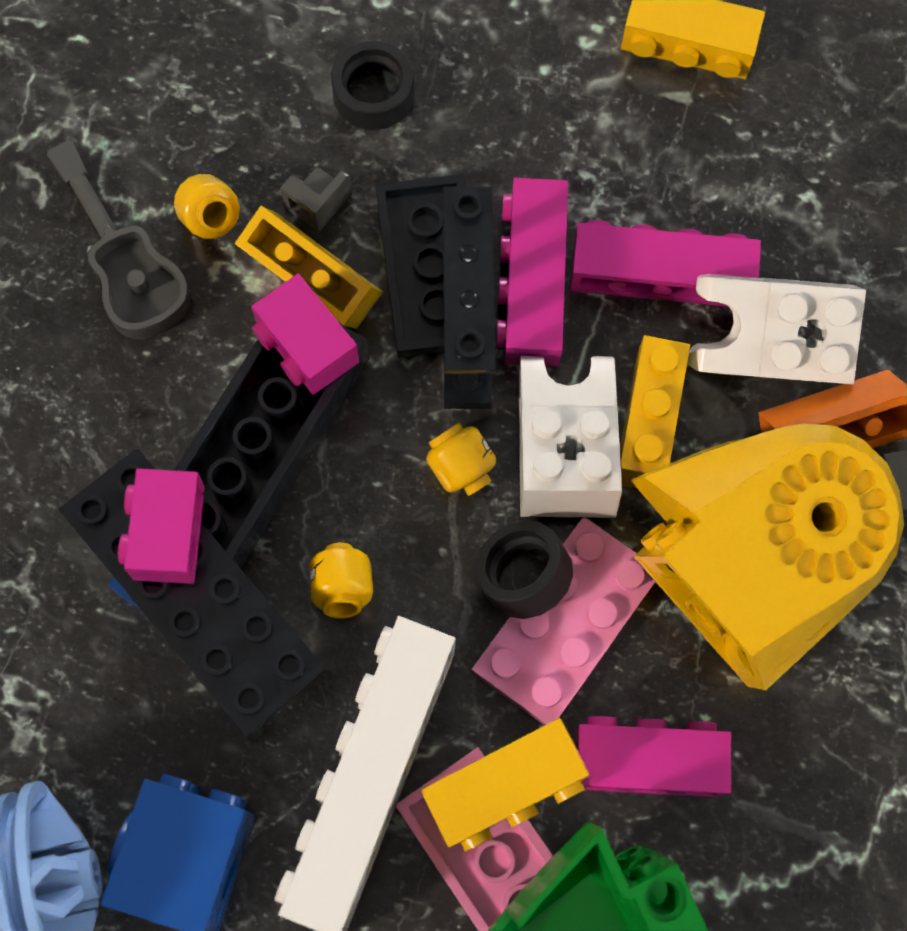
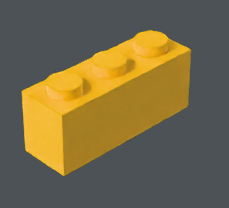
M632 0L620 49L630 51L639 57H655L672 61L681 67H696L713 71L726 78L738 77L746 79L755 56L765 11L719 0Z
M259 207L234 243L285 282L299 273L336 320L344 326L357 329L383 293V291L285 218L266 207Z
M643 336L636 356L620 443L622 486L636 488L630 481L631 479L670 464L690 344Z
M558 718L427 786L421 792L448 848L461 843L465 852L493 838L489 828L505 820H508L511 828L538 815L539 812L535 806L537 803L554 796L559 804L583 792L585 788L581 781L591 775L563 721Z

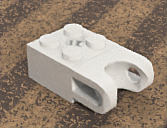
M702 274L697 277L696 292L707 301L728 305L732 310L734 324L730 334L720 342L697 343L692 346L689 351L688 366L697 371L854 385L866 296L865 289L848 284L715 274ZM811 320V324L815 326V331L806 340L798 335L800 326L807 327V321Z
M593 356L591 358L589 376L581 383L570 386L556 383L548 376L544 357H520V517L616 518L622 494L614 357Z

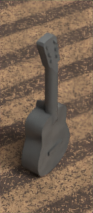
M67 140L47 151L49 160L67 186L73 188L101 237L89 249L88 260L96 276L101 281L103 305L114 327L121 334L132 339L150 338L172 328L185 317L191 305V293L181 270L154 249L150 237L142 227L132 225L117 230L87 179L89 175L73 141Z

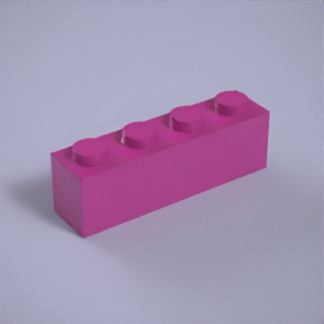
M514 178L512 195L503 194L502 222H510V236L501 235L500 263H509L508 278L499 277L498 305H507L506 320H497L496 348H505L504 364L520 365L521 356L544 357L545 366L559 367L563 347L568 180Z
M593 220L587 223L578 222L573 245L570 291L728 307L726 304L707 301L696 292L697 277L702 274L759 278L761 240L748 239L746 236L737 233L713 236L703 235L700 231L694 229H682L672 232L657 230L650 225H636L630 228L612 226L610 223L602 220Z

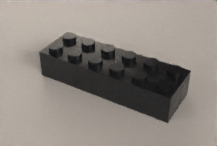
M344 326L342 327L357 344L359 363L315 395L309 391L304 383L298 387L295 386L280 365L285 359L277 349L273 347L268 351L257 339L174 470L199 473L205 486L201 523L240 569H242L370 359L367 338Z

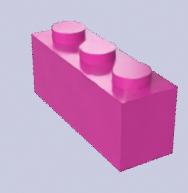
M591 716L587 717V724H579L575 729V746L591 775L581 781L587 791L724 797L731 794V732L717 731V723L692 721L686 723V729L667 728L666 720L638 719L637 727L617 726V718Z

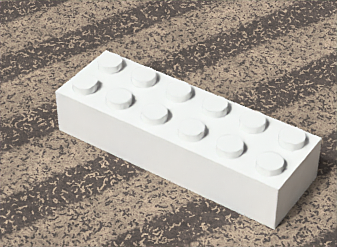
M401 616L397 617L393 628L384 627L374 653L378 656L376 663H379L375 675L365 674L355 702L359 703V715L355 724L349 721L345 723L336 745L339 756H342L336 772L327 770L319 786L316 800L320 801L322 807L316 822L307 819L298 838L295 850L303 854L295 873L288 870L285 872L277 890L275 901L282 904L279 916L316 931H348L395 810V804L398 802L454 658L455 637Z

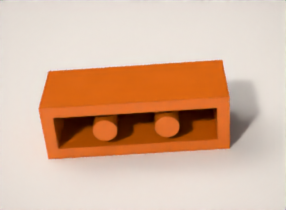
M885 370L854 380V385L842 384L758 412L761 433L784 426L804 423L837 426L863 439L872 448L906 438L907 384L889 370Z

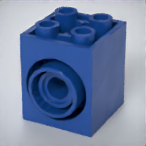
M162 773L159 783L144 778L133 812H130L125 819L115 840L107 869L109 881L100 905L180 931H220L257 816L245 810L248 802L242 800L241 797L211 789L209 798L198 795L199 786Z

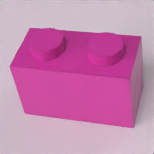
M299 273L251 306L256 324L251 327L254 334L268 351L275 347L285 359L280 365L295 386L298 387L304 383L309 391L315 395L359 363L357 344Z
M136 469L134 485H127L124 499L125 514L131 515L128 534L121 535L118 547L119 563L124 565V569L133 580L195 584L205 490L198 472Z

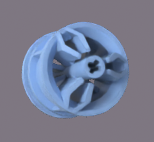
M42 781L24 784L19 794L16 792L1 794L0 931H93L98 915L99 898L102 896V876L97 855L93 849H90L83 833L64 807L54 797L48 786Z

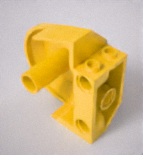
M803 423L780 427L701 450L630 480L668 523L667 526L664 523L658 524L641 539L644 547L634 558L746 686L765 691L882 581L897 556L904 528L900 490L888 463L863 439L832 425Z

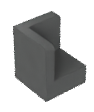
M315 168L303 183L291 175L280 187L284 208L317 232H320L352 195L350 175L343 170L333 178L321 168Z

